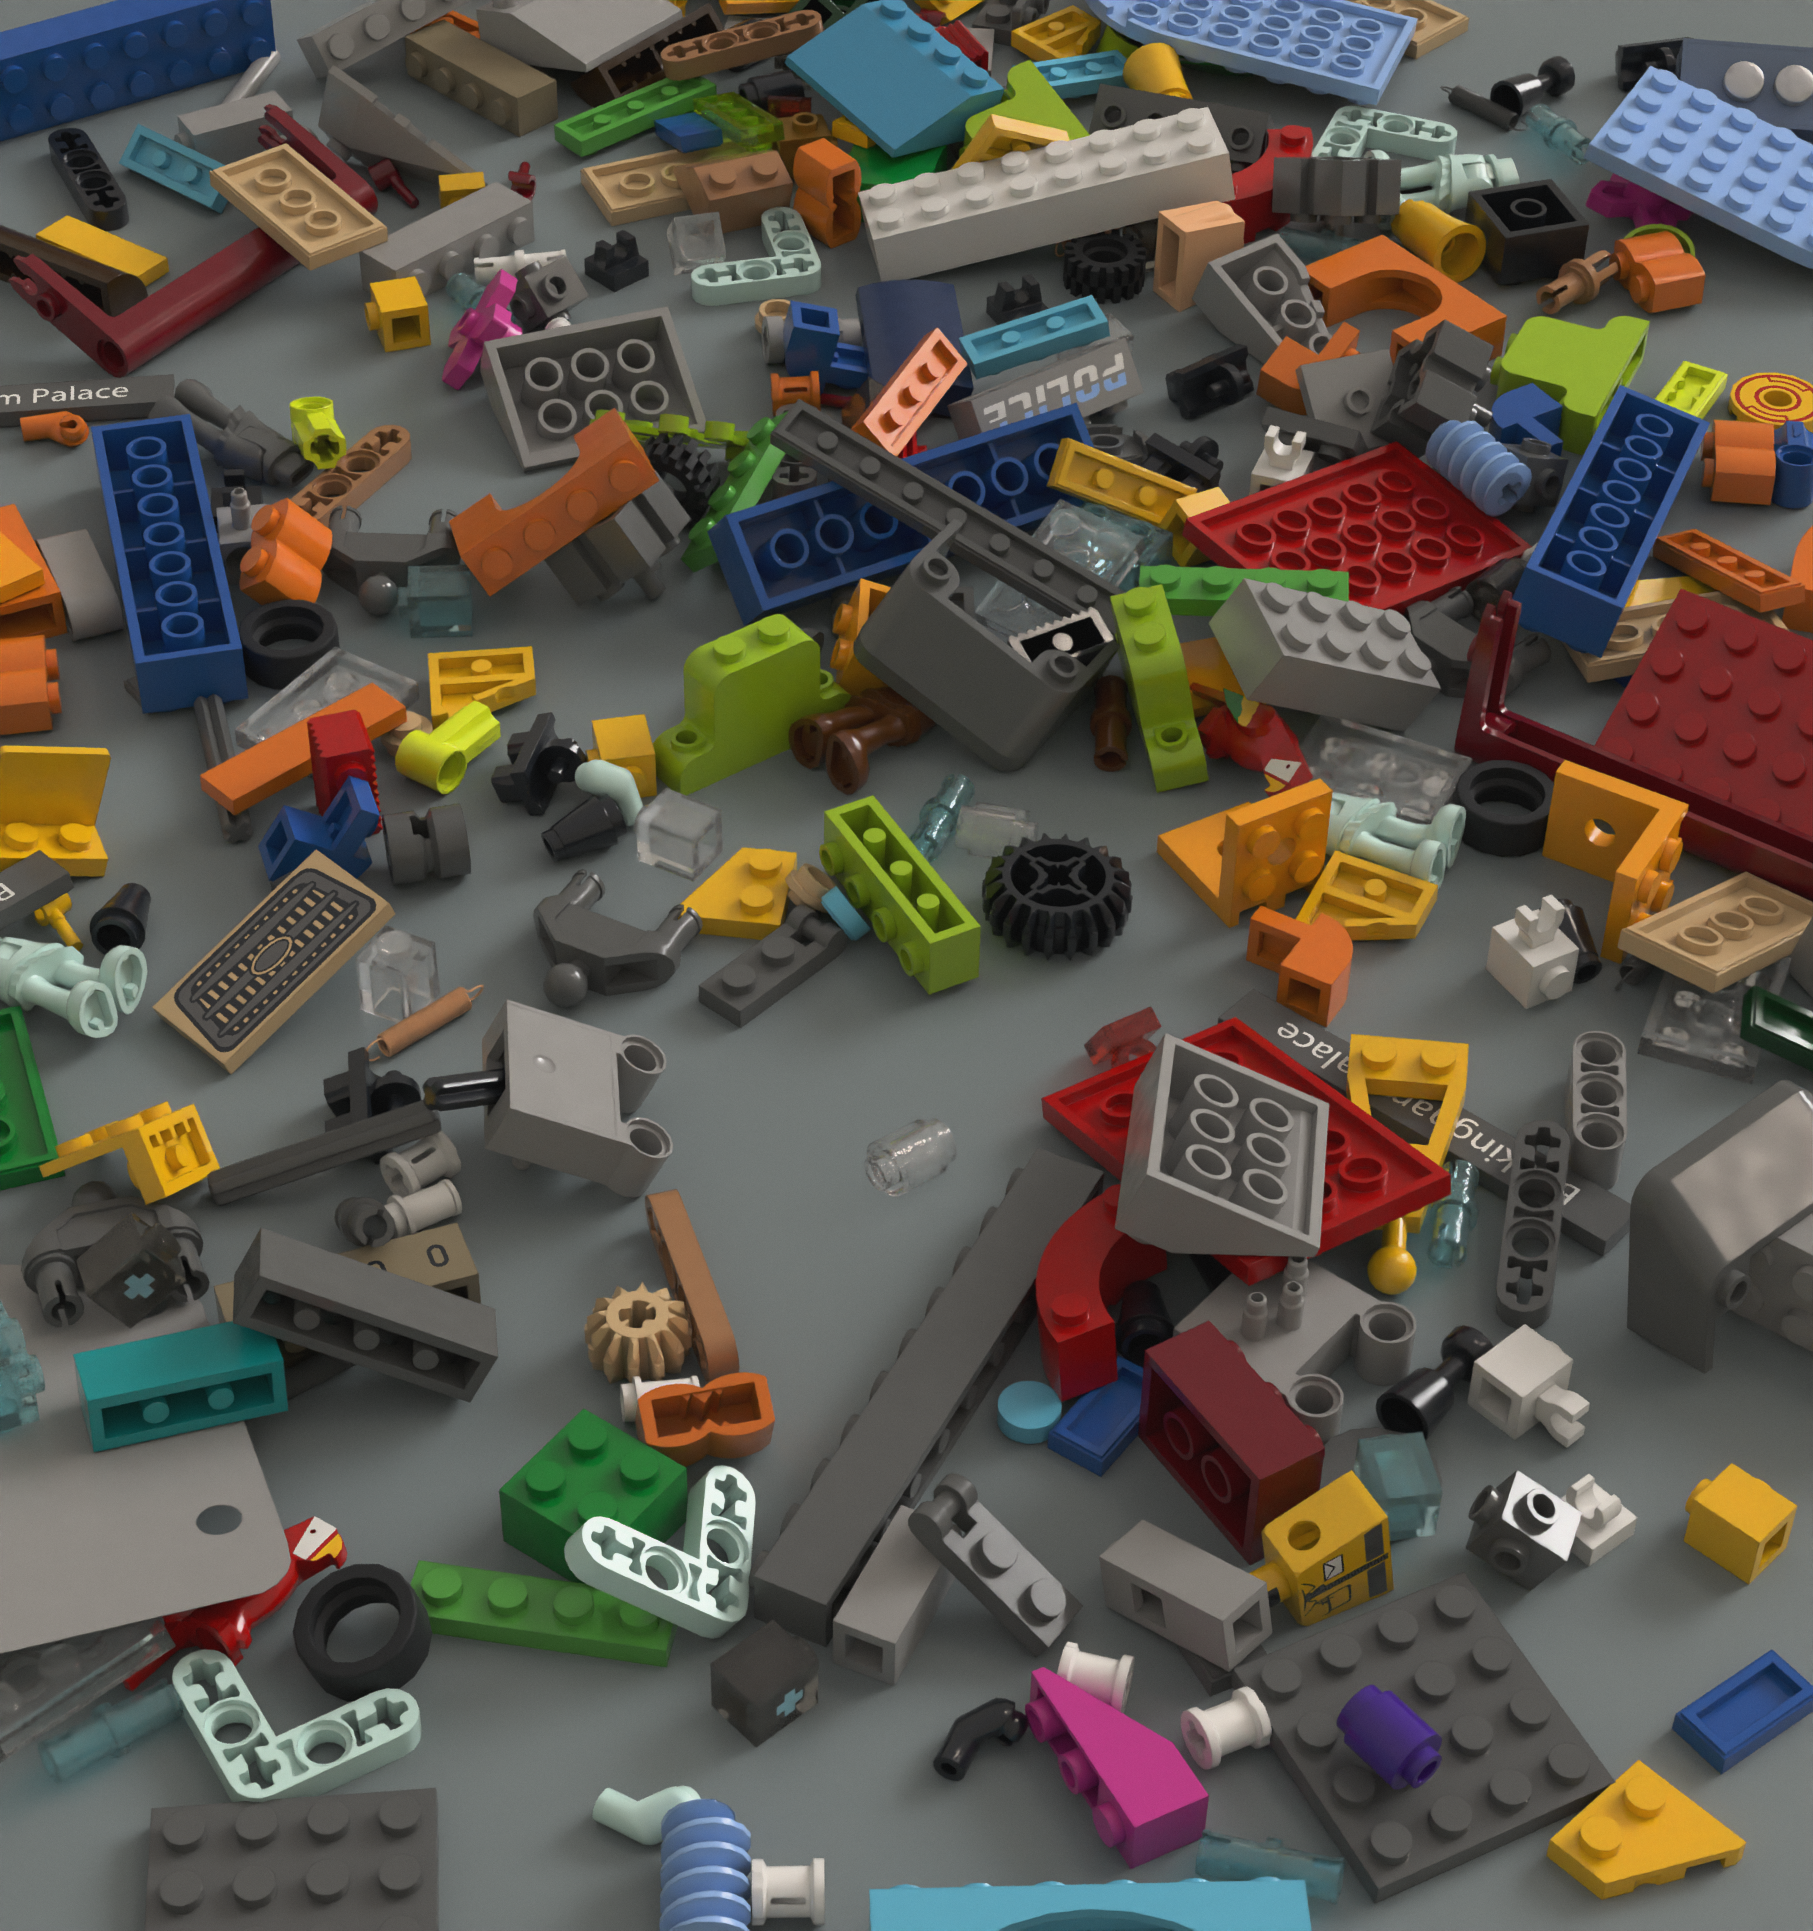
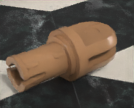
M1600 250L1584 260L1574 258L1568 261L1559 270L1558 279L1538 289L1536 293L1538 305L1551 298L1553 302L1544 306L1542 310L1548 314H1554L1571 302L1586 304L1592 301L1599 294L1600 287L1618 273L1617 262L1596 272L1595 269L1611 256L1606 250Z

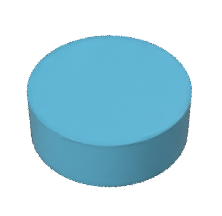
M837 886L821 897V904L852 941H857L871 930L870 926Z
M1020 1381L1011 1384L1002 1391L998 1398V1426L1005 1436L1016 1442L1024 1444L1044 1442L1048 1440V1433L1061 1420V1400L1054 1389L1041 1382Z

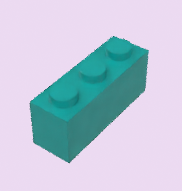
M233 1321L73 1354L80 1407L93 1452L288 1411L284 1360L276 1338L234 1324Z

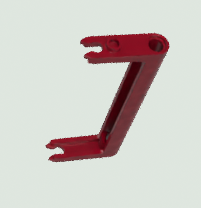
M271 104L264 107L266 110L264 114L265 119L287 137L286 140L281 138L276 130L268 125L260 126L258 129L262 135L258 137V142L266 150L285 143L288 144L373 216L378 210L377 197L366 180L285 111ZM258 227L116 317H111L103 312L34 254L26 258L19 255L13 258L18 269L23 274L31 277L33 281L29 278L22 280L19 277H12L8 281L19 296L32 306L41 318L49 321L106 372L114 377L121 378L289 271L300 262Z
M1504 590L1498 603L1497 617L1496 607L1487 603L1481 618L1478 634L1472 640L1467 653V662L1471 663L1455 739V754L1478 764L1492 760H1510L1528 764L1545 773L1553 783L1556 771L1564 760L1689 804L1688 812L1681 821L1678 835L1679 838H1682L1683 851L1738 874L1748 872L1813 902V836L1509 711L1504 705L1522 603L1512 599V592Z

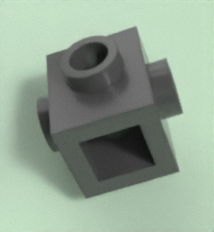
M564 256L542 267L538 260L516 272L515 276L518 282L515 294L509 304L512 313L521 321L528 333L542 325L546 327L552 319L557 317L570 320L572 317L569 311L587 299L589 295L568 258Z
M1523 438L1521 445L1501 443L1507 448V452H1511L1519 459V463H1523L1531 469L1532 474L1529 488L1511 509L1533 513L1535 506L1556 507L1569 460L1551 453L1552 445L1541 440Z
M1517 1470L1496 1488L1491 1485L1486 1486L1473 1502L1468 1517L1474 1523L1465 1549L1531 1591L1568 1561L1582 1512Z

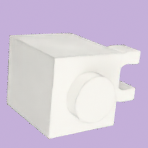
M1270 425L1265 435L1264 450L1251 473L1249 495L1313 472L1315 452L1303 450L1306 443V432L1297 431L1292 440V445H1285L1278 438L1280 427Z
M1552 894L1542 898L1541 910L1531 911L1526 905L1516 908L1514 919L1492 927L1486 970L1525 1009L1550 999H1557L1565 993L1572 991L1579 948L1558 928L1563 921L1565 907Z
M1526 1324L1474 1361L1467 1404L1514 1440L1541 1421L1550 1435L1567 1448L1584 1435L1585 1426L1576 1420L1587 1413L1590 1402L1579 1394L1568 1390L1573 1359L1565 1354L1557 1344L1546 1340Z

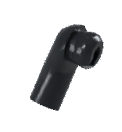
M996 1697L957 1717L933 1761L934 1769L939 1775L951 1781L962 1780L981 1744L994 1736L1001 1745L1012 1746L1013 1742H1018L1028 1728L1027 1716L1015 1709V1702L1006 1698Z

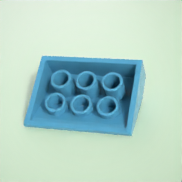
M879 0L862 4L789 54L785 61V64L892 158L964 141L967 120L977 113L1000 104L1004 88L992 79L986 70L973 63L962 53L960 48L947 41L934 30L930 23L922 20L910 10L902 0Z

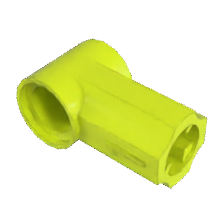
M304 397L293 400L289 404L292 442L298 445L304 459L312 461L318 470L335 468L337 461L346 455L347 448L345 437L334 419L333 401L325 397Z
M474 700L428 734L421 730L410 732L398 747L395 756L396 770L400 774L441 794H449L459 786L464 778L467 763L501 737L500 722L494 718L488 706Z

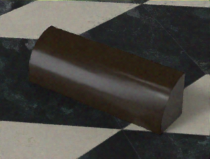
M709 2L571 82L570 85L584 102L594 108L665 79L661 52L667 46L725 30Z
M0 225V280L10 284L8 280L12 277H19L22 280L29 278L33 281L31 277L23 274L18 269L13 258L18 255L26 258L34 254L111 317L120 315L148 297L144 283L135 275Z

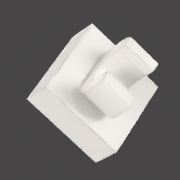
M1587 1474L1570 1486L1566 1491V1495L1560 1498L1582 1512L1571 1552L1588 1566L1594 1564L1634 1535L1638 1518L1621 1504L1620 1498L1615 1494L1609 1495L1594 1482L1595 1478L1590 1474Z

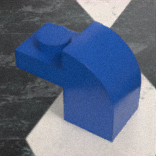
M791 300L783 327L785 363L789 376H809L811 371H818L820 395L824 391L826 382L836 384L844 389H870L864 348L838 342L840 331L837 309Z
M1530 383L1506 392L1495 400L1491 410L1493 416L1489 424L1488 433L1495 438L1496 442L1503 444L1521 445L1523 438L1541 440L1552 445L1551 453L1561 456L1563 441L1558 437L1563 406L1535 384Z
M349 775L323 817L283 805L258 845L269 881H274L295 870L316 849L355 878H358L372 864V859L365 838L370 837L374 833L380 814L368 781Z

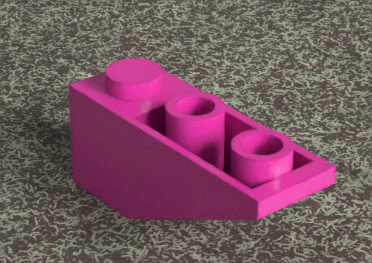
M1045 1667L1031 1672L1030 1702L1025 1705V1715L1028 1719L1029 1728L1040 1743L1047 1741L1058 1757L1060 1773L1068 1789L1075 1795L1081 1793L1092 1809L1096 1830L1106 1846L1110 1848L1116 1846L1130 1869H1133L1204 1838L1209 1795L1171 1741Z

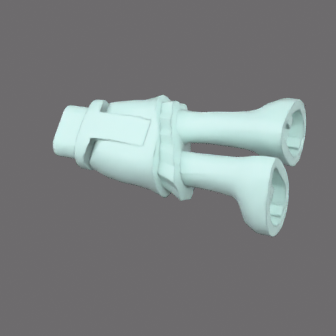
M1382 150L1367 151L1364 155V158L1390 159ZM1445 153L1444 156H1435L1433 162L1401 168L1400 191L1424 186H1432V189L1411 194L1400 193V205L1408 199L1413 201L1422 200L1435 205L1443 212L1449 214L1454 210L1467 207L1468 193L1470 191L1520 184V179L1512 158L1497 159L1494 154H1488L1483 157V155L1478 154L1455 155ZM1381 215V223L1376 225L1379 229L1391 230V223L1395 215Z
M1336 792L1332 793L1326 853L1332 857L1336 850L1436 884L1438 889L1441 887L1445 868L1450 869L1461 844L1466 821V810L1463 806L1455 804L1445 805L1439 809L1432 823L1425 825L1396 818L1397 809L1394 802L1380 803L1378 798H1360Z
M5 936L3 939L0 937V1000L9 1007L21 1005L22 1010L24 1009L25 1011H30L34 1005L41 1006L67 1019L78 1033L93 1038L107 1037L114 1032L118 1024L117 1012L127 1015L132 1013L138 1005L145 988L148 972L147 962L143 952L138 948L119 945L105 955L100 969L83 965L84 956L73 946L65 947L60 943H39Z

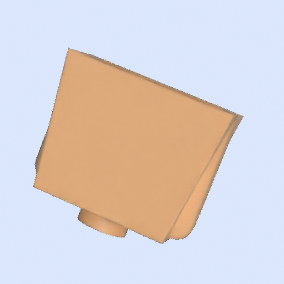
M1218 200L1159 211L1153 292L1178 312L1196 305L1192 297L1208 262L1244 247L1245 221L1233 212L1230 205L1221 203Z

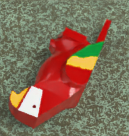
M1195 682L1189 686L1193 694L1220 707L1214 706L1197 728L1201 743L1207 749L1206 754L1209 758L1218 759L1222 757L1228 759L1230 756L1240 766L1264 774L1265 779L1270 784L1264 790L1269 797L1308 783L1313 778L1300 750L1298 737L1273 707L1261 702L1247 700L1245 696L1223 688L1224 692Z
M314 1516L285 1529L284 1533L288 1542L291 1563L287 1574L281 1581L266 1592L162 1616L165 1622L164 1626L121 1678L125 1688L133 1692L178 1650L198 1646L201 1650L219 1651L225 1654L236 1666L243 1659L240 1649H248L252 1642L250 1633L253 1628L280 1610L301 1583L331 1565H334L336 1569H340L345 1563L347 1550L337 1528Z

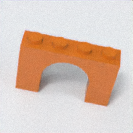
M1383 234L1305 266L1310 276L1308 286L1314 300L1321 301L1325 310L1322 319L1326 328L1363 312L1377 309L1401 310L1422 317L1392 330L1390 356L1393 365L1399 350L1416 339L1423 342L1426 332L1443 320H1447L1493 345L1494 348L1489 361L1502 355L1507 315Z
M615 408L573 436L580 451L579 457L572 468L545 492L527 503L509 510H502L491 493H489L449 521L460 557L489 596L501 590L615 512L628 501H631L660 481L643 447Z

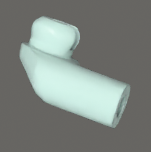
M597 759L582 763L577 768L575 782L578 788L600 797L608 794L618 806L626 826L637 824L646 819L647 815L634 777L628 769Z
M684 1785L666 1788L640 1801H636L611 1788H606L595 1803L592 1818L594 1821L643 1845H656L663 1842L661 1821L667 1811L680 1803L701 1798L694 1789Z

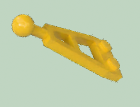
M1351 1034L1346 1086L1347 1099L1370 1116L1371 1110L1368 1094L1443 1101L1428 1145L1410 1144L1442 1167L1465 1103L1469 1044ZM1429 1205L1374 1229L1383 1230L1381 1248L1370 1257L1367 1274L1369 1281L1378 1291L1388 1295H1396L1405 1292L1414 1283L1417 1267L1413 1256L1406 1250L1407 1233H1420Z

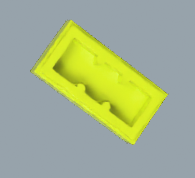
M1683 361L1655 400L1703 419L1725 390L1728 374Z

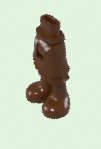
M887 685L880 688H867L860 695H852L842 709L806 715L795 721L789 729V744L796 760L804 767L812 769L826 761L827 774L832 784L842 793L849 795L859 791L866 784L870 771L867 756L884 745L906 747L908 744L918 741L924 733L935 727L937 723Z

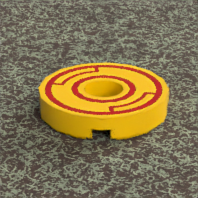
M1769 372L1755 373L1742 377L1732 386L1727 409L1730 415L1734 414L1737 416L1736 421L1772 423L1774 430L1783 426L1786 421H1800L1804 423L1808 431L1813 433V385L1810 382L1793 375Z

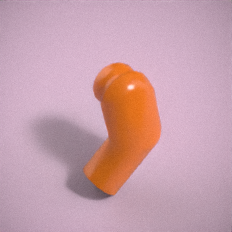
M68 411L20 418L24 442L49 438L64 446L76 447L84 443L89 435V428L84 419Z

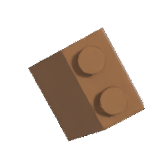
M756 149L674 167L673 173L704 237L761 226V215L764 211L774 207H790L793 181L777 150Z

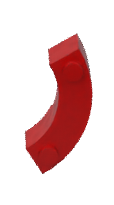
M1287 125L1282 129H1267L1266 150L1262 157L1251 166L1232 174L1235 199L1222 203L1230 205L1233 212L1245 221L1244 244L1255 241L1257 232L1267 228L1278 231L1290 222V213L1272 212L1274 157H1312L1313 135L1310 127Z
M1121 1184L1108 1187L1103 1194L1095 1197L1070 1216L1052 1236L1038 1265L1036 1302L1041 1360L1048 1381L1061 1402L1118 1380L1115 1323L1107 1312V1308L1109 1305H1116L1120 1301L1129 1284L1139 1280H1146L1167 1269L1166 1250L1152 1244L1139 1243L1128 1234L1115 1229Z

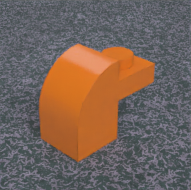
M1344 321L1319 355L1286 336L1261 368L1256 395L1284 411L1307 415L1295 370L1304 364L1360 354L1356 350L1360 330Z
M1260 906L1250 918L1246 960L1279 973L1276 1002L1312 1022L1327 1027L1347 999L1353 956V944L1350 935L1340 923L1323 913L1319 915L1312 925Z

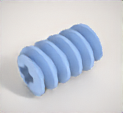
M1449 420L1440 424L1427 443L1425 453L1427 462L1449 480L1454 487L1462 491V494L1474 502V505L1487 516H1499L1510 510L1523 497L1530 486L1532 478L1531 469L1525 464L1519 463V459L1515 455L1507 452V448L1500 442H1496L1495 438L1487 431H1484L1483 427L1476 421L1461 423L1458 420Z
M694 1799L680 1803L668 1810L661 1821L663 1840L661 1844V1863L663 1866L660 1869L662 1888L660 1893V1912L662 1914L659 1922L660 1931H750L746 1927L751 1922V1906L747 1903V1900L751 1897V1881L747 1878L751 1872V1857L747 1853L751 1848V1833L743 1824L735 1821V1812L727 1804L716 1799Z

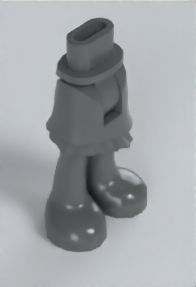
M195 379L181 381L176 387L174 397L168 394L162 395L149 413L148 419L190 414L196 443L214 455V461L217 466H223L225 470L244 469L246 477L258 481L264 479L266 483L273 486L283 483L291 488L301 483L313 471L314 463L304 459L298 445L262 423L250 410L245 412L241 405L231 411L214 398L211 390L206 385ZM211 424H213V425H215V426L221 428L223 431L217 429L216 427L212 426Z

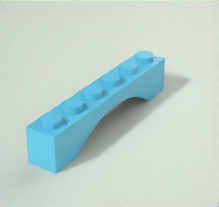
M1270 1876L1258 1877L1250 1881L1209 1882L1201 1878H1189L1170 1883H1136L1131 1880H1115L1106 1884L1065 1885L1056 1881H1046L1034 1886H991L986 1883H971L962 1887L920 1888L915 1885L903 1884L889 1889H869V1931H1312L1305 1880H1280Z

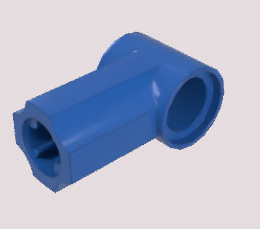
M1786 421L1783 426L1774 430L1776 471L1771 501L1786 508H1803L1810 505L1813 501V433L1805 428L1803 422Z

